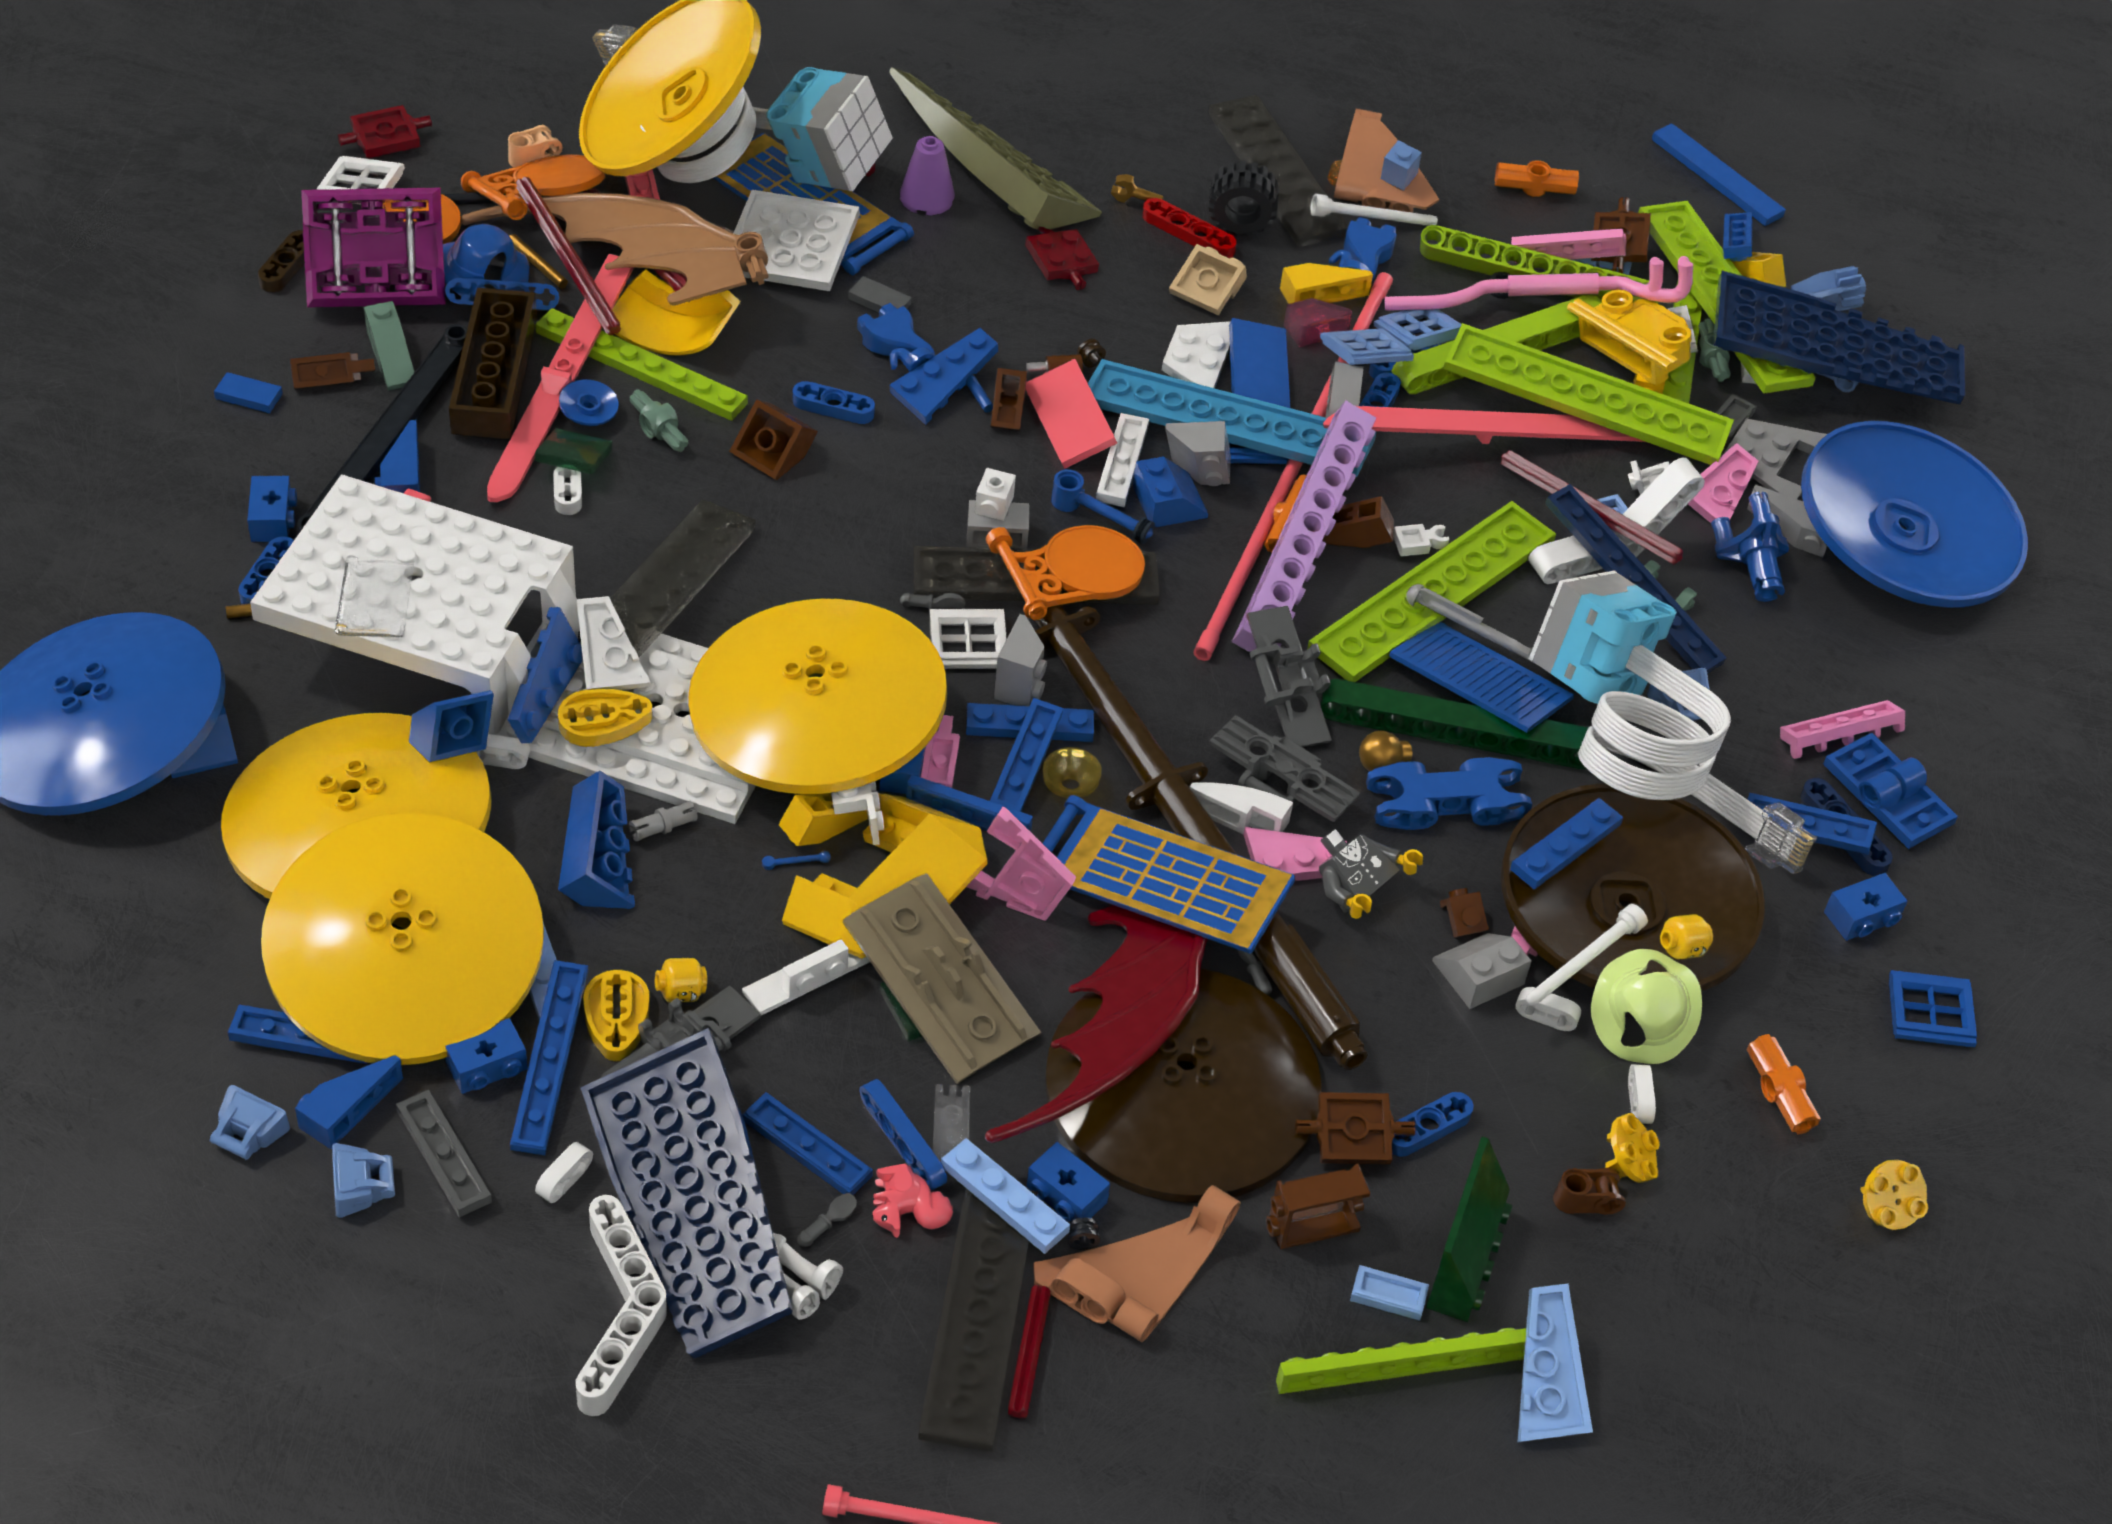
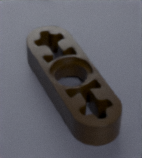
M303 230L290 233L259 269L258 278L262 290L266 292L282 290L304 265ZM283 259H292V260H294V261H292V262H290V263H281V262H280V261L283 260Z

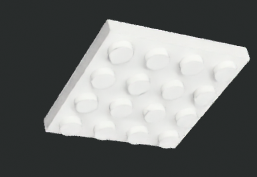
M752 190L734 234L740 235L745 232H756L761 235L768 256L766 270L769 278L764 279V281L830 291L860 216L859 206ZM743 271L745 278H751L748 272Z

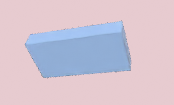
M1359 1265L1350 1301L1420 1321L1429 1284Z

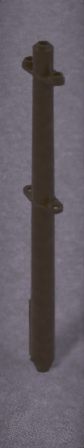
M1062 605L1048 607L1047 614L1042 619L1035 620L1039 626V629L1035 630L1043 643L1044 650L1050 647L1054 648L1143 784L1131 791L1126 797L1125 802L1131 810H1137L1156 804L1175 834L1236 854L1189 788L1192 783H1199L1207 776L1208 768L1203 762L1175 768L1080 635L1094 628L1099 623L1100 614L1098 611L1086 606L1077 613L1068 615ZM1276 912L1256 945L1254 953L1322 1055L1326 1057L1333 1056L1339 1066L1344 1067L1345 1070L1357 1068L1367 1058L1364 1044L1359 1038L1360 1022L1293 925L1287 926L1279 913Z

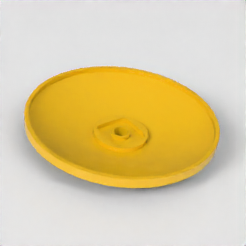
M679 0L659 12L640 27L607 63L585 103L580 120L579 140L582 152L587 160L598 170L608 175H635L668 162L701 138L733 103L748 79L755 63L760 46L761 25L758 14L747 0Z
M810 599L790 602L758 612L722 634L708 648L695 668L690 682L688 705L692 727L700 745L713 761L733 776L747 783L773 791L793 794H823L848 790L877 781L895 772L918 755L930 742L943 719L947 702V684L944 665L937 649L930 639L910 621L887 609L859 601ZM812 674L823 675L821 677H809Z
M363 713L333 718L310 725L284 737L263 751L244 769L230 789L221 819L222 839L229 861L236 873L246 884L270 899L281 877L305 850L331 832L366 818L395 813H423L455 819L484 832L490 817L491 790L483 762L476 751L429 762L409 743L412 716ZM351 789H359L355 793L347 792Z
M395 813L370 817L348 824L321 838L305 850L290 865L271 895L263 920L261 945L266 976L272 993L288 1018L304 1034L327 1049L351 1059L376 1063L396 1055L401 1059V1065H411L446 1058V1045L480 1035L500 1021L510 1018L528 995L539 970L543 952L544 930L542 911L532 881L516 858L499 842L475 827L455 819L423 813ZM398 918H407L411 921V925L403 930L392 926L393 922Z

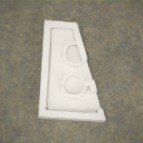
M609 596L576 599L586 690H626L651 687V681L625 633L624 626Z

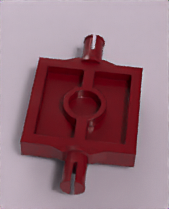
M404 105L350 116L353 132L338 134L337 136L340 146L357 143L362 147L366 158L379 157L420 147L417 129L432 127L430 115L413 118L407 113Z
M1039 226L1040 235L1026 237L1025 246L1046 280L1069 279L1074 284L1076 290H1079V288L1082 290L1086 287V282L1082 276L1098 272L1099 263L1077 229L1054 232L1052 229Z

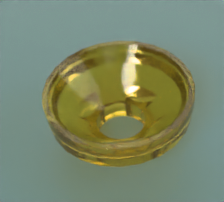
M1073 747L1061 748L1052 752L1045 759L1043 779L1048 789L1060 797L1068 799L1070 795H1075L1083 798L1093 793L1098 787L1102 769L1097 758L1088 751ZM1074 779L1080 785L1075 789H1069L1062 785V781Z

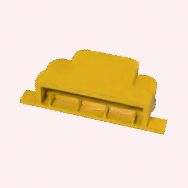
M1613 290L1606 293L1602 297V303L1596 307H1592L1579 298L1567 305V310L1579 318L1580 339L1635 374L1639 373L1645 380L1655 386L1666 381L1668 373L1685 364L1691 358V330L1688 328L1687 322L1683 317L1678 316L1655 301L1639 299L1633 302V296L1630 292Z

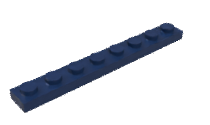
M1571 484L1547 497L1545 502L1547 507L1606 572L1615 571L1676 610L1675 618L1665 639L1692 669L1705 668L1708 674L1724 664L1726 660L1724 654Z

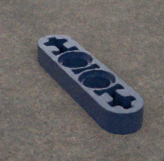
M1812 778L1805 782L1800 795L1804 805L1859 817L1825 780ZM1874 835L1869 855L1845 850L1864 872L1872 876L1887 873L1893 859L1890 850L1876 835Z

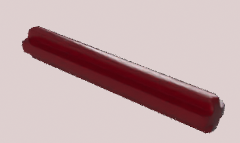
M1034 1285L1031 1289L1008 1406V1414L1011 1417L1024 1419L1028 1415L1051 1290L1047 1286Z

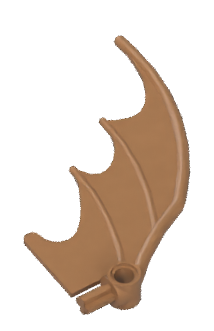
M578 193L542 197L553 216L566 222L565 235L571 244L580 241H602L619 246L623 250L618 258L605 265L606 270L636 267L668 270L683 274L687 278V282L680 290L668 295L667 300L670 305L682 304L747 285L743 271L748 272L752 282L758 281L759 285L764 284V279L769 278L766 270L768 256L760 234L745 232L736 235L706 221L683 205L649 197L623 194ZM497 205L461 216V223L463 225H470L506 215L502 211V206ZM529 208L526 214H532Z

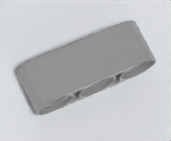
M1334 362L1329 384L1326 418L1336 413L1345 400L1355 406H1359L1363 377L1362 366Z

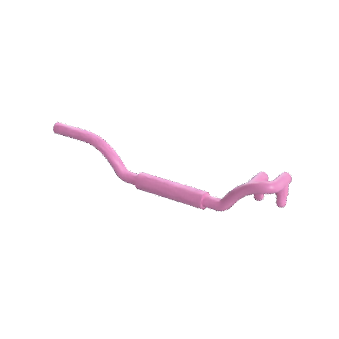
M1686 256L1678 259V285L1674 289L1661 288L1663 283V261L1658 257H1653L1649 261V282L1647 284H1642L1622 276H1599L1598 273L1508 275V279L1483 280L1466 289L1448 294L1385 297V311L1450 308L1491 293H1508V296L1585 295L1598 294L1599 291L1625 290L1639 298L1674 303L1684 299L1691 290L1693 263Z

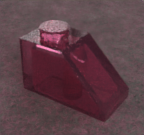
M1310 298L1287 305L1283 326L1296 344L1302 347L1323 341L1320 339L1321 333L1349 331L1353 312L1345 307Z

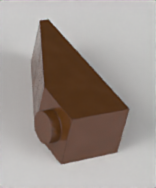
M1382 496L1342 506L1338 513H1334L1332 518L1336 520V523L1328 536L1324 535L1322 540L1326 544L1360 548L1393 542L1394 519Z

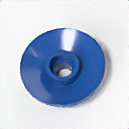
M595 380L571 382L562 389L559 396V406L563 414L573 422L581 425L597 426L605 424L612 420L618 411L619 401L615 392L607 385Z

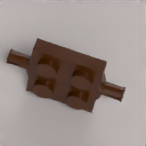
M1623 197L1619 199L1618 210L1595 212L1593 231L1623 229L1624 234H1626V256L1591 258V261L1613 262L1612 271L1617 272L1618 267L1619 273L1624 272V262H1647L1651 213L1629 211L1630 199L1625 197V205Z
M1320 1092L1318 1095L1319 1114L1317 1119H1296L1295 1121L1296 1134L1317 1135L1320 1143L1321 1163L1391 1164L1394 1135L1415 1136V1121H1394L1390 1111L1389 1093Z

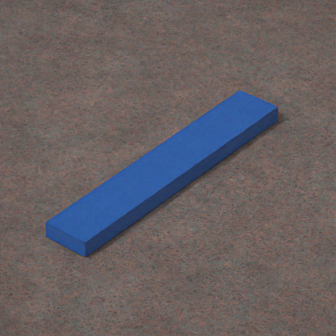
M1671 123L1653 132L1652 140L1744 211L1752 212V217L1764 226L1784 217L1785 208Z
M558 960L553 962L512 1133L510 1150L546 1156L588 975V965Z

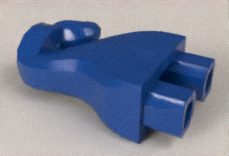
M1362 217L1357 218L1356 221H1350L1346 231L1344 250L1335 252L1329 258V263L1333 264L1340 260L1339 267L1371 271L1373 282L1378 265L1388 261L1393 254L1397 236L1395 233L1396 228L1387 224L1382 226L1381 229L1372 227L1369 219Z
M889 303L881 307L878 318L874 319L866 313L857 319V329L863 335L862 344L872 352L890 356L892 370L897 368L898 359L903 362L910 372L935 356L930 344L914 332L913 318L904 306L897 309Z

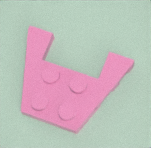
M1002 807L989 826L987 833L1012 847L1015 851L996 878L981 871L967 885V888L976 890L977 897L986 900L990 896L1007 902L1006 907L1046 921L1071 888L1076 876L1008 809Z

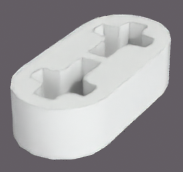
M562 464L553 473L555 509L563 515H573L582 508L581 472L573 464ZM565 478H570V483H565ZM565 496H571V501H565Z
M488 734L486 749L476 751L484 765L521 769L526 766L531 749L527 743H521L518 738Z
M1526 987L1521 990L1516 1002V1010L1523 1017L1562 1031H1572L1577 1027L1581 1016V1008L1575 1002L1551 993L1537 1005L1531 1006L1527 1003L1526 996L1535 988Z
M1632 1064L1628 1075L1631 1113L1642 1124H1653L1656 1104L1650 1065Z
M579 1142L572 1143L541 1175L535 1188L536 1194L550 1203L558 1201L588 1169L593 1159V1152Z

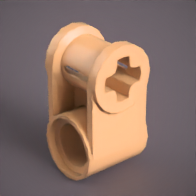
M538 125L528 130L510 134L508 137V162L512 167H517L539 158L560 155L563 146L558 139L551 136V130L547 126Z

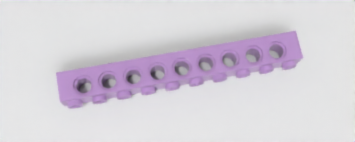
M1346 400L1331 420L1232 640V643L1249 652L1257 647L1246 616L1247 613L1288 606L1293 620L1295 612L1291 610L1294 604H1299L1306 589L1302 588L1304 581H1309L1316 568L1312 564L1314 558L1318 559L1325 548L1326 543L1322 541L1324 535L1328 536L1336 523V520L1332 517L1335 512L1338 513L1346 500L1343 492L1344 490L1348 491L1355 480L1356 475L1352 473L1354 467L1358 468L1366 454L1362 449L1364 445H1369L1375 434V430L1372 427L1376 417Z

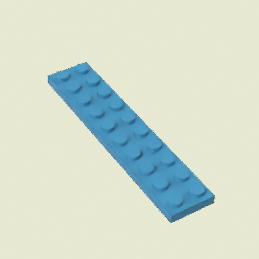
M1104 359L1100 361L1088 382L1100 409L1118 414L1123 413L1147 418L1149 422L1166 426L1168 423L1225 421L1229 443L1312 465L1328 429L1323 427V422L1327 419L1326 417ZM1376 431L1369 445H1364L1362 451L1366 453L1362 463L1358 468L1354 467L1352 473L1355 474L1356 477L1358 476L1376 439Z

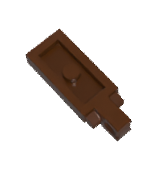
M350 352L290 359L294 389L351 383L361 380L360 373L372 372L376 369L374 358L358 360V353L350 354Z

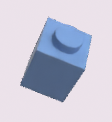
M1398 140L1384 157L1380 179L1404 191L1418 174L1422 152Z

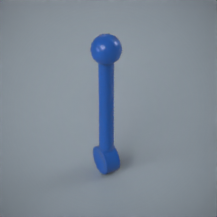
M824 850L816 855L779 859L765 856L762 859V866L766 870H772L775 865L812 861L828 863L831 859V854Z

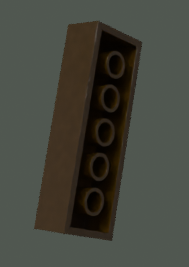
M477 288L449 405L451 434L511 439L537 321L535 292Z

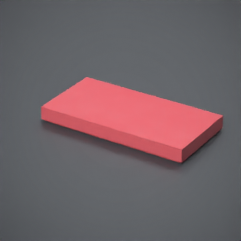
M1076 359L1026 382V392L1064 469L1117 444Z

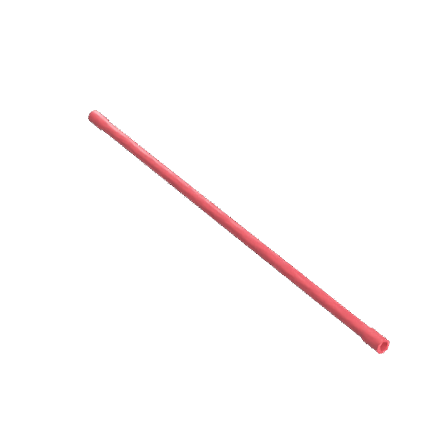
M1385 272L1378 274L1353 330L1369 329L1382 300L1386 297L1393 283V278L1390 274ZM1341 357L1337 360V362L1347 363ZM1331 375L1311 414L1322 417L1326 416ZM1288 460L1206 630L1202 632L1193 651L1197 659L1202 661L1210 660L1219 642L1220 634L1274 525L1273 514L1275 506L1278 502H1285L1303 462Z

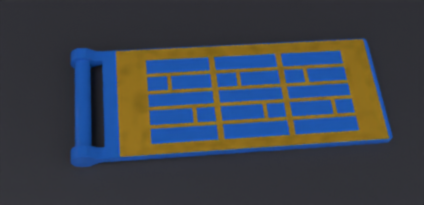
M761 133L754 137L743 155L730 168L714 177L716 181L746 201L752 190L859 206L860 216L840 264L852 276L861 271L862 266L902 240L907 241L914 236V230L911 225L906 222L901 223L853 191L795 182L785 160L788 154L786 147L766 133ZM892 229L895 231L857 257H850Z
M1075 795L1068 797L1064 803V811L1042 843L1052 853L1075 816L1084 815L1057 856L1076 876L1070 890L1246 953L1254 951L1295 882V877L1291 873L1091 805Z

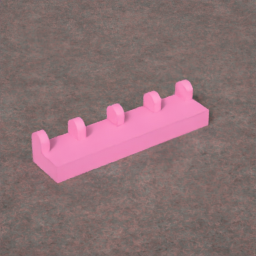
M1623 229L1512 237L1511 245L1569 260L1626 256V234H1624Z
M1886 700L1780 727V739L1790 745L1791 756L1797 759L1802 757V748L1815 745L1818 753L1827 750L1828 741L1842 738L1843 744L1847 746L1854 742V735L1869 731V734L1873 733L1879 738L1881 736V728L1893 725L1896 733L1903 732L1905 730V710Z

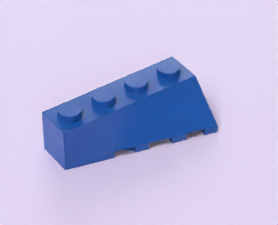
M602 771L596 772L573 786L558 891L582 906L631 909L635 907L634 895L629 894L628 883L632 882L633 878L632 869L626 866L625 854L630 851V845L623 832V826L627 824L624 786Z

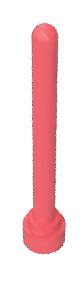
M830 1484L827 1485L822 1515L835 1518L838 1517V1514L846 1515V1512L912 1524H1000L849 1496L850 1492L843 1491V1487Z

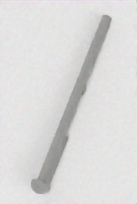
M1416 584L1408 589L1406 598L1412 607L1417 602L1534 663L1529 659L1533 647L1529 648L1482 623L1483 617L1425 588L1424 585Z

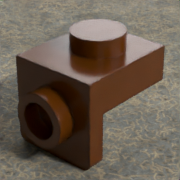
M1467 888L1448 892L1449 898L1439 901L1441 908L1447 907L1454 938L1489 930L1480 891L1468 893Z

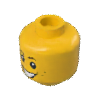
M1699 915L1675 916L1665 922L1660 934V941L1666 952L1674 959L1696 958L1703 956L1708 951L1713 941V933L1710 925Z
M695 958L666 959L661 970H656L655 972L656 991H661L663 998L667 1002H672L676 998L681 1002L697 1001L700 995L705 993L707 989L706 968L700 966V963Z

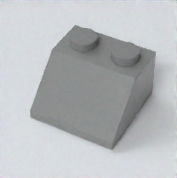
M1225 421L1166 424V434L1173 463L1189 472L1191 478L1200 485L1219 486L1221 484H1230L1231 453Z
M1020 614L997 658L994 699L1015 706H1030L1033 698H1041L1045 687V682L1041 681L1047 667V661L1043 660L1044 645L1025 615Z
M1490 933L1434 956L1432 960L1469 1009L1524 985L1531 964V959L1513 937Z

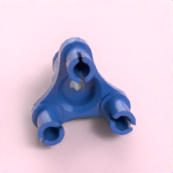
M1762 491V498H1760L1759 492L1751 494L1748 498L1754 519L1751 526L1742 534L1733 537L1731 522L1728 517H1720L1713 520L1711 526L1716 539L1715 551L1717 558L1742 562L1747 565L1756 599L1766 602L1778 599L1774 591L1775 589H1777L1779 595L1785 593L1777 558L1789 551L1787 538L1782 534L1779 517L1771 512L1768 494Z

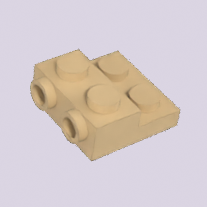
M1196 244L1170 285V294L1219 316L1229 298L1234 299L1247 278L1246 266L1236 258L1229 259L1220 255L1211 247L1205 248Z

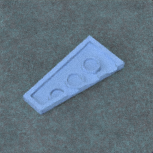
M1560 1284L1529 1289L1517 1442L1592 1433L1593 1429L1569 1285Z

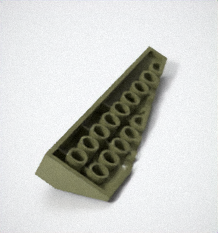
M893 67L890 69L889 72L901 91L937 138L943 142L947 149L971 173L1007 202L1010 211L1024 216V222L1035 229H1038L1039 226L1054 229L1100 217L1101 210L1064 181L1060 180L1058 182L1052 178L1053 174L1050 171L1031 163L1033 159L1013 149V145L983 124L979 123L977 125L971 121L972 117L969 114L952 107L953 103L934 93L932 88L912 74Z

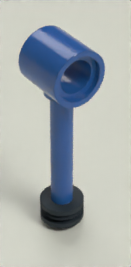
M1070 469L1061 470L1056 473L1051 495V503L1056 509L1070 512L1076 510L1081 504L1133 531L1132 538L1140 541L1142 544H1145L1150 539L1155 528L1154 522L1147 520L1145 517L1137 521L1086 494L1083 489L1084 479L1080 473Z

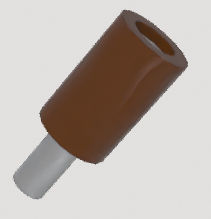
M1081 354L1046 356L1045 362L1026 363L1027 373L1048 372L1076 359L1083 373Z

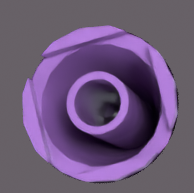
M926 136L916 143L900 189V200L904 207L911 212L917 213V210L926 211V215L941 214L952 206L955 192L943 142L936 137Z

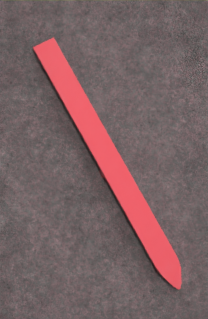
M608 254L594 282L611 309H613L634 267L606 270L605 265L619 257ZM585 299L549 367L543 366L541 370L542 380L487 485V500L489 502L497 503L511 498L521 486L560 411L559 396L562 389L576 380L603 328Z
M1357 406L1376 417L1372 429L1382 432L1475 435L1482 444H1489L1492 436L1645 442L1572 415ZM1334 414L1323 422L1324 428L1329 427Z

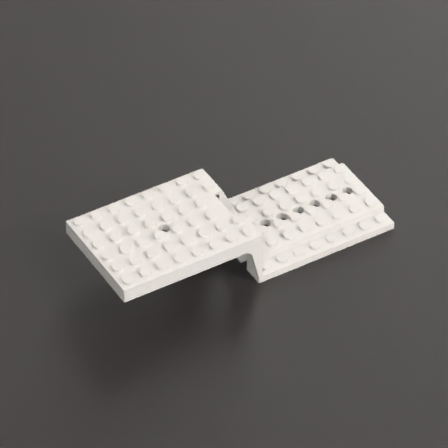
M342 474L250 602L253 620L464 687L471 694L491 690L494 693L488 734L513 738L518 737L507 719L520 685L527 683V666L530 658H536L541 645L538 644L537 640L541 630H547L550 620L546 616L550 607H560L581 644L575 591L573 546ZM411 576L421 577L413 581L407 580V578ZM531 590H536L540 592L542 624L526 648L519 634L506 630L528 593ZM621 621L625 633L651 681V687L622 691L632 692L647 697L651 702L662 704L652 708L651 722L637 733L610 744L582 747L567 741L559 730L558 709L566 697L572 693L586 690L582 661L534 741L527 743L531 749L529 758L587 777L602 771L623 785L624 789L677 806L687 801H692L695 807L690 810H696L699 813L736 824L756 785L747 783L721 768L700 745L692 727L690 714L685 717L676 715L680 711L690 713L688 705L690 682L696 666L708 648ZM603 714V718H608V714ZM591 716L585 717L587 721H593Z

